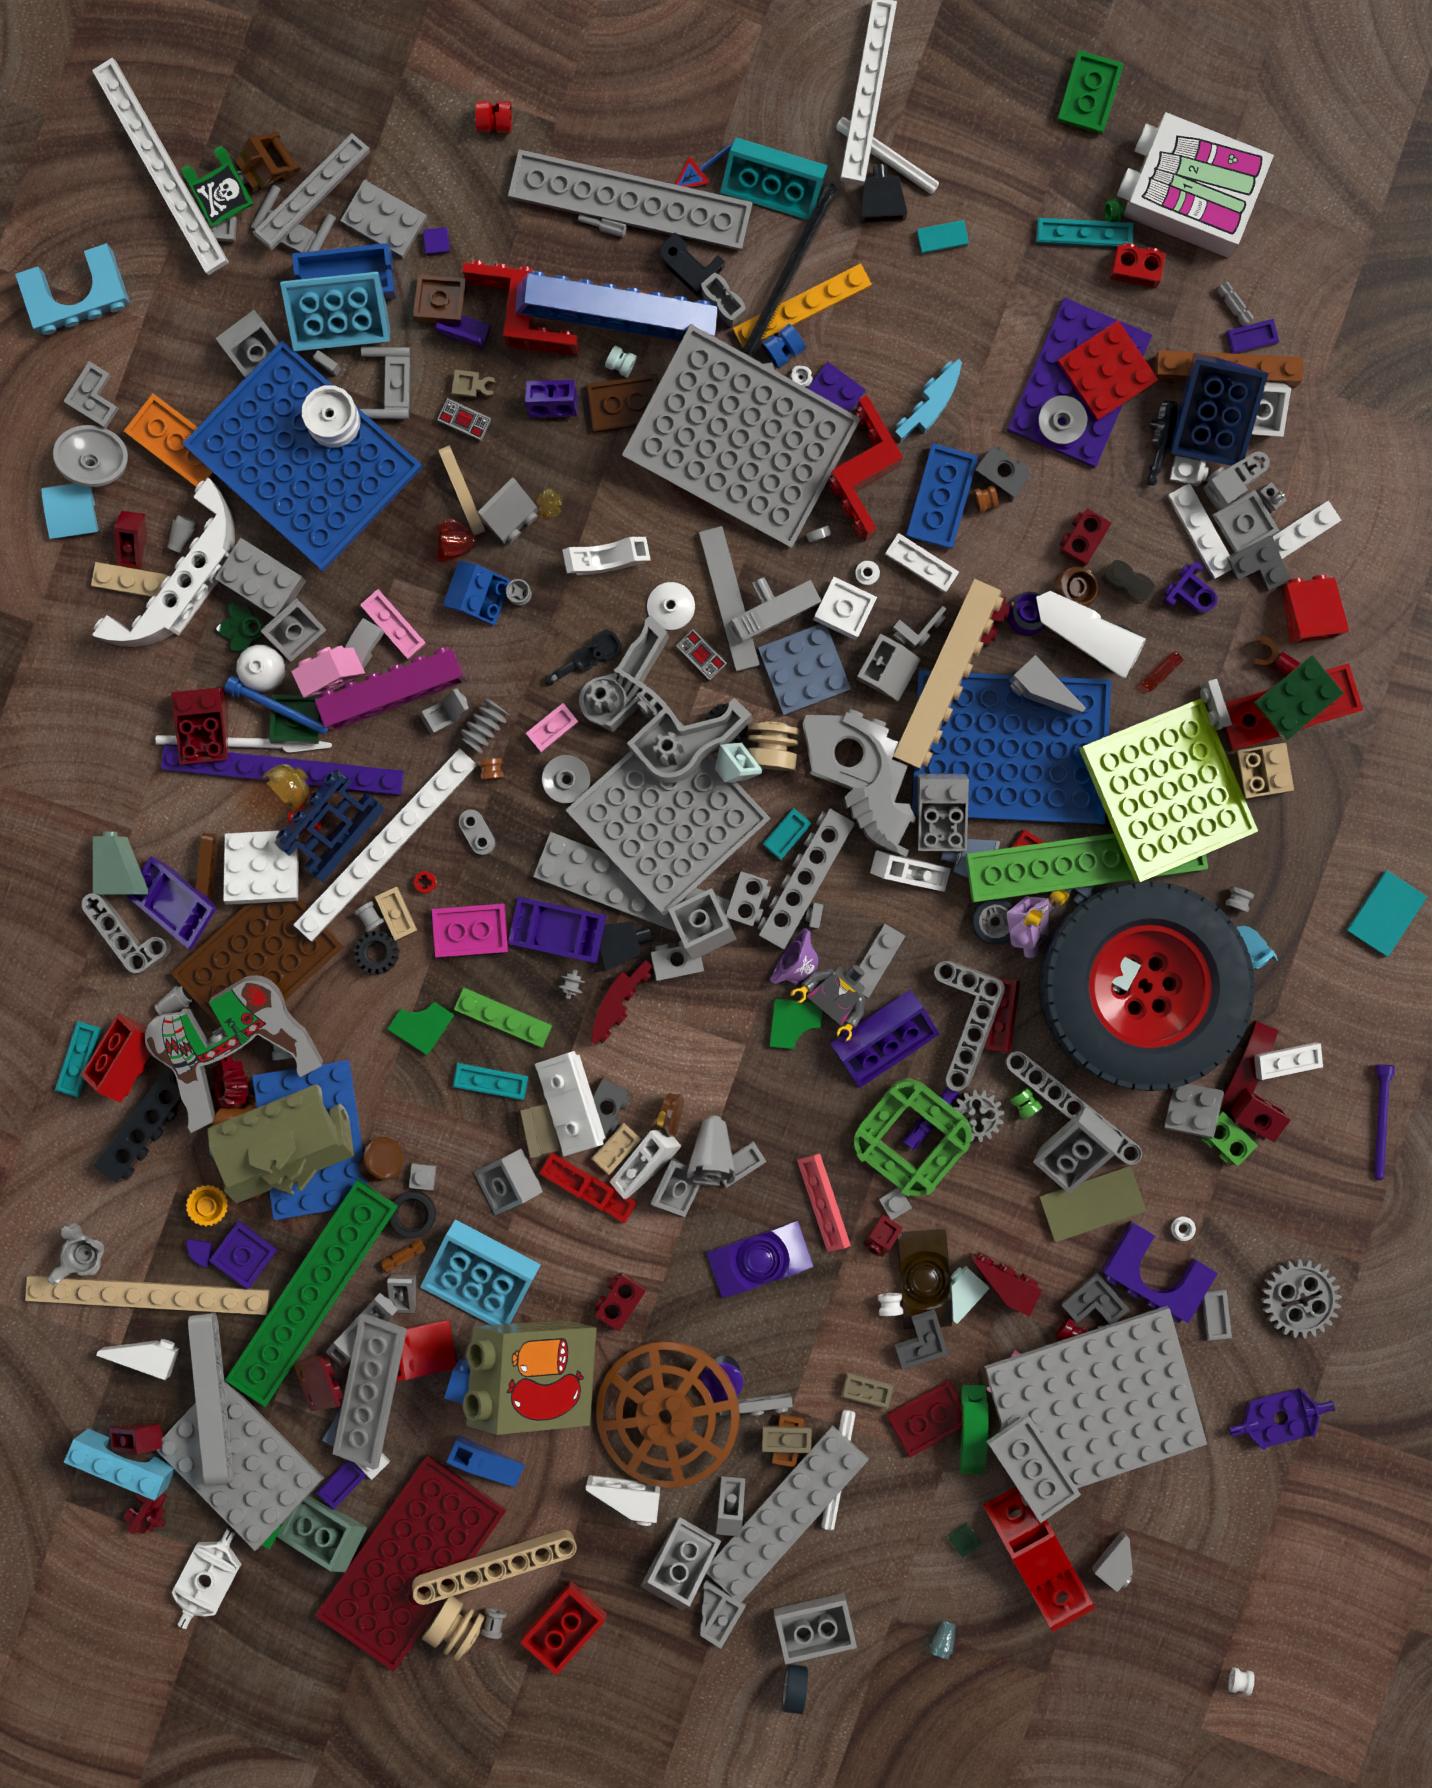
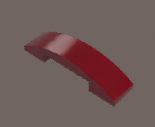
M1257 1020L1255 1021L1246 1040L1247 1045L1228 1086H1225L1223 1090L1221 1111L1232 1115L1229 1110L1244 1089L1247 1088L1254 1092L1259 1082V1079L1256 1078L1254 1055L1272 1051L1278 1030Z

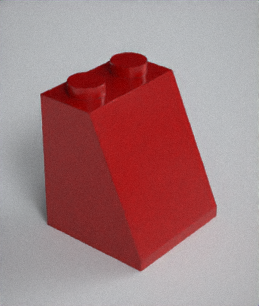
M1327 575L1313 576L1311 581L1304 582L1303 578L1288 580L1289 584L1282 587L1290 644L1337 638L1349 632L1335 577L1327 578Z

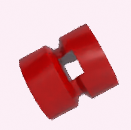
M477 100V133H491L494 129L497 133L511 134V101H497L493 105L491 101Z

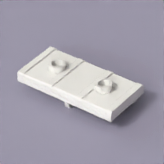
M575 1051L536 1063L535 1067L542 1084L563 1156L603 1145V1140L605 1139L604 1131L580 1055L575 1054Z

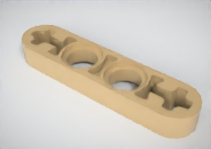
M450 445L439 449L443 463L474 536L485 532Z

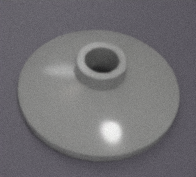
M1054 397L1044 404L1039 413L1040 430L1048 440L1054 443H1072L1080 438L1086 429V411L1083 405L1072 397ZM1059 418L1065 419L1066 424L1064 426L1058 424L1057 420Z
M561 755L553 758L545 766L542 774V784L546 793L553 800L561 803H572L588 790L590 773L585 763L579 758L571 755ZM565 775H569L571 777V782L569 784H564L562 782V778Z

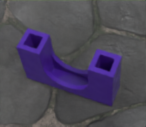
M1130 1221L1101 1269L1106 1274L1104 1279L1116 1286L1120 1282L1127 1287L1125 1291L1136 1298L1142 1295L1148 1299L1146 1304L1154 1309L1164 1306L1169 1307L1172 1319L1179 1324L1181 1320L1189 1323L1218 1273L1192 1258L1180 1280L1173 1287L1166 1290L1148 1288L1140 1276V1262L1155 1235Z

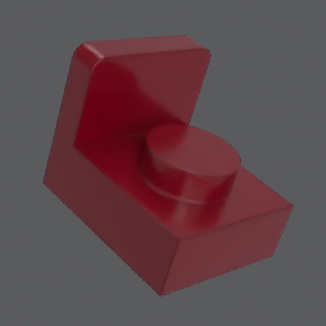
M883 1214L863 1244L872 1254L883 1257L890 1251L903 1227Z

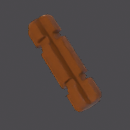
M419 1239L412 1243V1246L408 1245L393 1254L391 1258L388 1257L382 1260L381 1266L388 1273L395 1269V1266L399 1267L414 1258L416 1254L419 1255L425 1252L426 1246Z

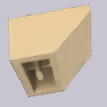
M1286 743L1237 751L1245 798L1274 795L1294 790Z

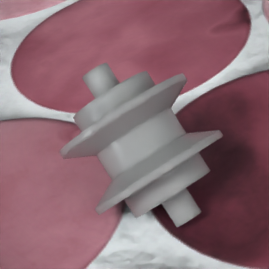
M573 970L572 974L567 973V976H561L565 979V984L559 987L563 988L562 992L567 993L566 998L571 999V995H577V992L582 993L578 987L579 984L585 983V981H582L581 977L577 976V970Z

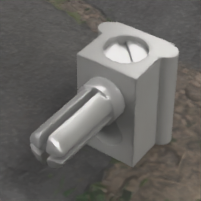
M1272 482L1258 493L1261 501L1271 513L1287 501L1285 494L1282 495L1283 492L1279 491ZM1266 491H1270L1272 496H1268Z

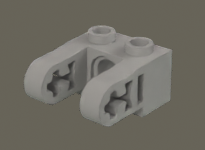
M1254 452L1225 470L1221 467L1206 479L1207 484L1202 489L1216 510H1222L1248 491L1246 486L1255 481L1268 469L1270 464L1269 458L1263 452ZM1261 459L1263 463L1260 465L1257 460ZM1253 466L1254 469L1249 472L1247 468Z

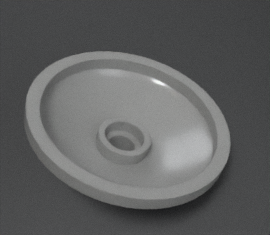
M83 425L67 430L57 439L53 449V460L57 470L69 481L82 486L98 487L114 482L123 474L127 466L128 453L123 441L112 431L99 426Z

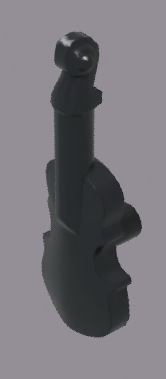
M1165 400L1160 407L1158 420H1151L1150 429L1155 430L1152 446L1156 450L1153 464L1149 468L1151 472L1146 480L1147 484L1151 486L1157 483L1156 477L1161 472L1166 450L1169 447L1179 410V404L1175 401Z
M609 629L600 631L596 636L593 635L591 644L583 645L582 648L573 652V660L556 669L552 675H545L544 682L548 685H553L554 681L563 678L577 668L582 671H588L592 666H596L597 662L601 659L609 662L611 658L619 655L622 650L619 638Z

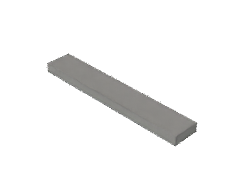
M351 133L253 231L254 236L272 251L370 153V148Z
M720 526L699 532L736 672L759 666V661L753 639L738 645L728 626L730 620L745 613L723 527Z

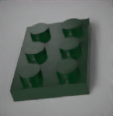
M1312 655L1255 701L1254 704L1284 741H1287L1342 696L1344 692Z

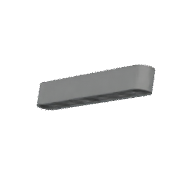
M1011 1051L1006 1054L1004 1065L1007 1070L1071 1120L1083 1108L1087 1107L1123 1139L1114 1155L1119 1160L1130 1165L1137 1164L1140 1161L1142 1151L1135 1142L1029 1057L1019 1051ZM1019 1055L1022 1059V1064L1019 1068L1014 1069L1010 1065V1060L1013 1056ZM1037 1070L1041 1075V1079L1038 1083L1032 1084L1029 1080V1075L1032 1071ZM1051 1086H1057L1060 1091L1055 1099H1051L1048 1096V1090ZM1071 1101L1078 1103V1110L1074 1114H1069L1067 1111V1105ZM1131 1146L1135 1150V1155L1131 1159H1126L1124 1157V1150Z
M215 1313L194 1315L189 1317L188 1330L203 1478L207 1486L232 1483L234 1475L218 1319Z

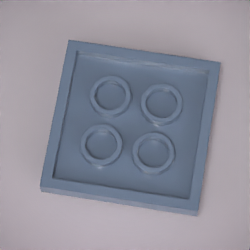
M819 624L758 647L783 716L851 690L828 627Z

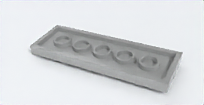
M368 1314L360 1315L333 1449L334 1455L373 1470L379 1467L406 1328Z

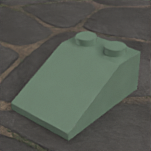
M307 1496L283 1522V1526L276 1537L329 1571L346 1572L367 1527L336 1509L333 1510L331 1507Z

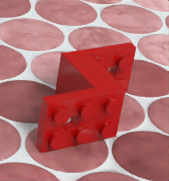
M471 260L470 263L464 262L462 272L467 285L509 290L503 333L508 348L578 356L579 343L577 335H573V332L568 330H559V333L549 332V329L544 327H535V330H533L535 317L515 314L518 284L527 273L530 274L533 271L532 268L520 266L518 269H512L508 265L501 263L489 266L478 260Z
M865 395L858 400L857 413L855 415L861 418L859 424L866 426L869 432L867 437L873 447L833 469L829 487L835 496H840L842 500L840 505L847 517L851 515L854 521L852 526L859 538L863 536L864 540L867 541L874 537L877 528L856 492L899 468L903 456L868 395Z
M1349 663L1325 670L1344 694L1300 730L1363 710ZM1270 689L1225 703L1232 725L1225 728L1231 751L1280 737L1279 733L1254 704L1255 701ZM1250 714L1254 717L1255 723L1253 727L1248 728L1243 724L1242 719L1244 715Z
M1017 1487L983 1505L1052 1632L1096 1609L1047 1519L1042 1523L1039 1522L1029 1505L1025 1506L1023 1504ZM1021 1510L1017 1517H1010L1013 1511ZM1060 1596H1068L1064 1603H1057Z

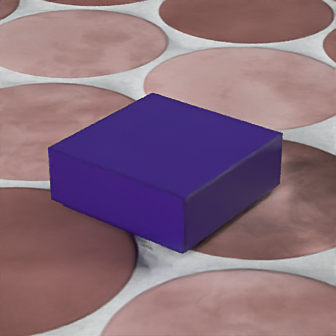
M447 227L423 230L426 255L450 253Z

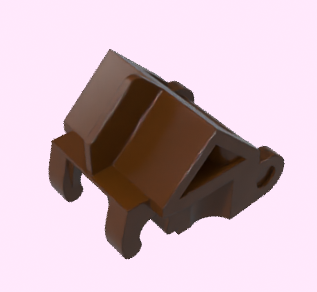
M277 131L269 135L249 137L238 151L240 157L235 159L236 167L243 172L254 194L259 191V187L263 189L277 180L287 181L301 170L300 166L294 163L280 141L281 136ZM272 145L286 167L277 168L265 149Z

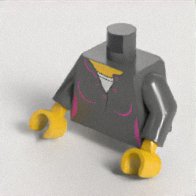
M853 965L848 972L842 967H837L835 970L827 968L816 971L801 984V988L792 990L790 996L799 991L802 997L796 1003L803 1002L807 997L842 1026L845 1023L846 1026L838 1030L837 1037L841 1031H847L849 1034L845 1041L847 1042L852 1036L851 1030L856 1028L864 1015L866 998L862 993L865 987L859 981L865 973L857 965Z

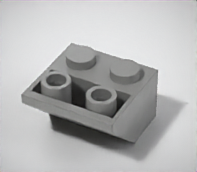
M880 634L856 680L899 702L921 659L901 644Z

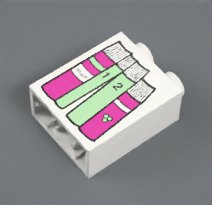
M1165 112L1157 128L1145 124L1134 152L1146 156L1140 172L1130 168L1127 169L1117 196L1128 200L1123 217L1229 258L1239 245L1274 155Z

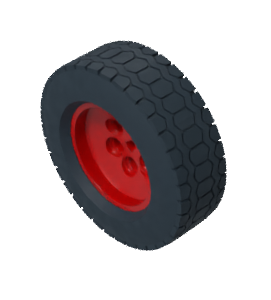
M1151 881L1128 883L1107 888L1090 896L1078 904L1058 925L1045 949L1041 963L1039 978L1040 1002L1044 1019L1054 1040L1061 1050L1088 1074L1107 1083L1131 1090H1168L1184 1086L1207 1075L1217 1068L1235 1049L1248 1026L1253 1010L1255 996L1254 970L1250 953H1248V948L1240 932L1230 918L1211 901L1194 891L1174 884ZM1126 957L1141 966L1128 991L1118 995L1114 991L1112 981L1117 977L1123 976L1121 962ZM1152 957L1157 958L1159 961V967L1155 971H1152L1148 966V962ZM1166 977L1171 978L1173 981V986L1168 991L1162 986V981ZM1142 979L1145 983H1148V989L1145 992L1143 989L1138 988V984ZM1160 999L1163 1007L1160 1012L1156 1013L1152 1009V1003L1154 1000ZM1131 1001L1137 1002L1139 1006L1137 1013L1133 1015L1129 1013L1127 1008Z

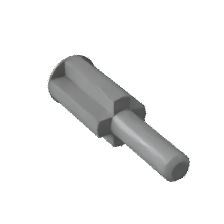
M582 214L578 216V221L597 226L601 232L622 238L626 233L627 224L605 218L599 220Z

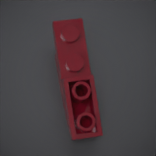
M647 960L643 962L631 977L622 971L607 991L593 1026L591 1042L594 1045L598 1041L603 1044L612 1034L609 1029L614 1024L619 1026L628 1016L625 1013L628 1008L622 1003V1000L625 999L628 1002L637 992L634 987L640 981L644 984L653 975L651 971L653 965Z

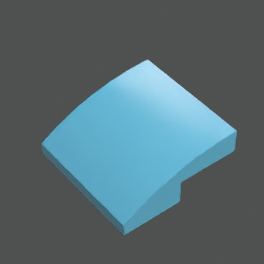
M72 483L41 489L50 539L92 533L99 530L91 487Z

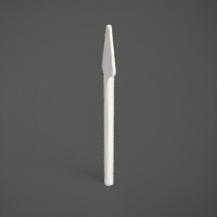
M156 735V745H177L176 736ZM228 737V747L283 749L286 752L332 747L331 743L319 741V744H271L269 739Z

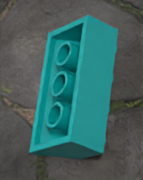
M736 137L730 149L720 193L809 220L813 210H815L828 165Z

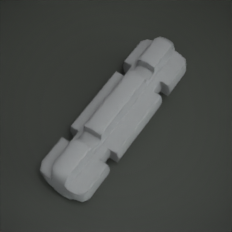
M1225 282L1218 287L1217 292L1221 297L1225 298L1224 302L1234 316H1238L1237 320L1240 324L1245 326L1253 320V315L1249 310L1246 311V306L1236 292L1233 293V287L1230 283Z

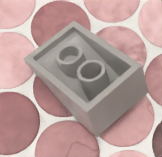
M512 477L478 511V514L484 525L505 545L508 541L512 543L521 533L519 530L525 524L529 526L538 516L536 514L538 508Z
M1036 655L1008 680L1011 683L1010 688L1019 697L1023 695L1029 700L1073 716L1079 715L1086 709Z
M679 1517L653 1560L640 1587L680 1610L690 1607L721 1541Z

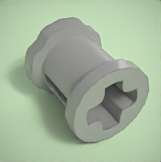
M372 901L354 912L355 916H359L365 925L366 933L376 929L385 922L383 918L380 919L377 915Z
M486 1608L485 1614L487 1616L485 1626L481 1629V1635L500 1639L502 1638L501 1627L503 1618H506L507 1612L498 1608Z

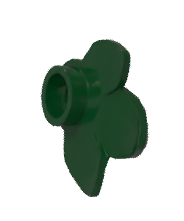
M231 603L228 604L231 618L223 621L216 629L222 636L232 639L230 644L232 651H243L250 646L252 640L258 639L263 635L261 630L265 625L262 619L252 615L247 606ZM251 624L257 625L255 632H250L249 627Z

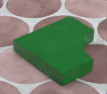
M775 998L770 1047L794 1049L796 1040L803 1032L811 1028H820L822 1009L813 1002L803 1001L796 1003L797 1001Z
M433 1002L428 1009L420 1012H409L400 1009L388 1030L426 1055H429L455 1015L436 1002Z

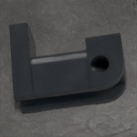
M676 232L673 233L661 248V259L664 266L696 297L701 293V283L713 273L719 275L725 268V261L719 255L705 268L688 252V244Z

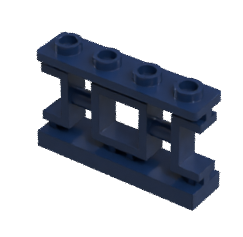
M338 769L330 772L325 777L324 784L318 791H314L309 796L308 803L303 809L295 812L292 822L286 828L279 831L274 842L288 856L297 847L311 858L304 867L321 882L327 879L385 810L367 792L359 801L347 793L345 790L352 781ZM335 790L344 796L336 808L327 801ZM351 804L360 809V812L352 821L343 814ZM330 810L342 822L326 838L314 827L326 812ZM304 827L313 834L305 844L296 839V836ZM320 841L329 847L321 858L312 851Z

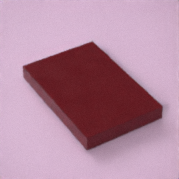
M949 1379L886 1413V1417L909 1458L962 1429L961 1400Z

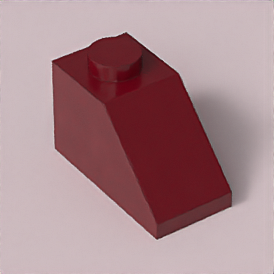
M121 511L114 526L117 566L141 570L147 535L145 514Z
M140 1423L109 1427L111 1452L138 1455L162 1448L163 1434L160 1424Z

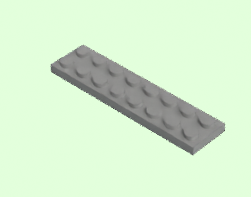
M550 832L533 877L678 932L670 913L663 917L604 852ZM696 888L682 902L705 891ZM717 896L726 914L730 901Z
M832 1425L814 1445L811 1453L805 1455L741 1527L740 1536H733L712 1559L706 1573L730 1596L741 1603L866 1464L869 1458Z

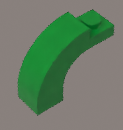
M961 1385L962 1431L959 1448L960 1474L984 1475L988 1443L986 1442L988 1441L986 1386Z

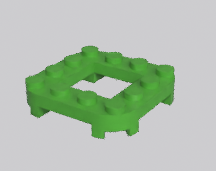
M905 1078L893 1084L862 1121L854 1137V1146L858 1158L862 1162L865 1160L901 1189V1193L906 1196H923L931 1194L963 1153L967 1152L971 1142L972 1128L968 1120L926 1085L917 1080ZM909 1106L946 1134L918 1169L880 1140Z

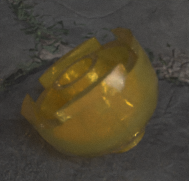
M279 764L262 775L265 780L270 778L267 784L285 804H293L290 808L293 812L298 810L307 800L309 786L305 780L308 776L299 766L295 769L289 764Z

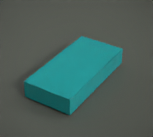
M964 220L917 229L921 255L968 246L969 244Z
M793 808L762 845L781 860L812 823Z

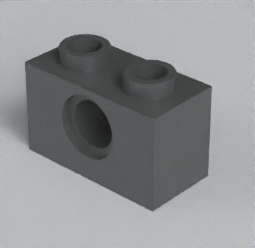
M992 446L973 475L989 486L993 485L996 491L1013 501L1031 473L1024 463L1011 460L1009 454L1000 447L996 449ZM999 467H1006L1010 475L1008 477H1001L997 469Z
M603 1077L593 1099L604 1134L607 1135L609 1130L614 1132L620 1120L616 1115L620 1109L625 1110L631 1097L627 1096L629 1090ZM608 1100L613 1103L614 1110L612 1113L606 1114L602 1112L600 1105L603 1101Z

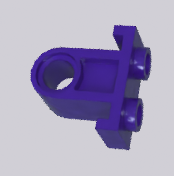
M1195 561L1191 565L1186 564L1178 573L1181 577L1176 584L1172 582L1163 592L1166 597L1162 603L1170 608L1176 602L1173 598L1175 597L1193 612L1205 614L1216 606L1218 597L1212 588L1193 574V572L1197 574L1203 568L1201 564ZM1199 595H1204L1208 598V606L1205 607L1199 604Z

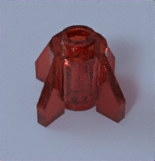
M444 518L443 524L437 523L436 528L439 534L437 561H448L464 553H469L470 549L474 548L475 535L471 534L470 529L453 518Z

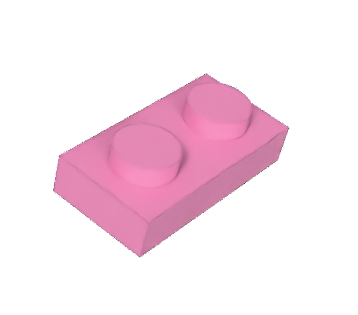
M562 703L526 734L537 748L543 752L579 722L565 704Z

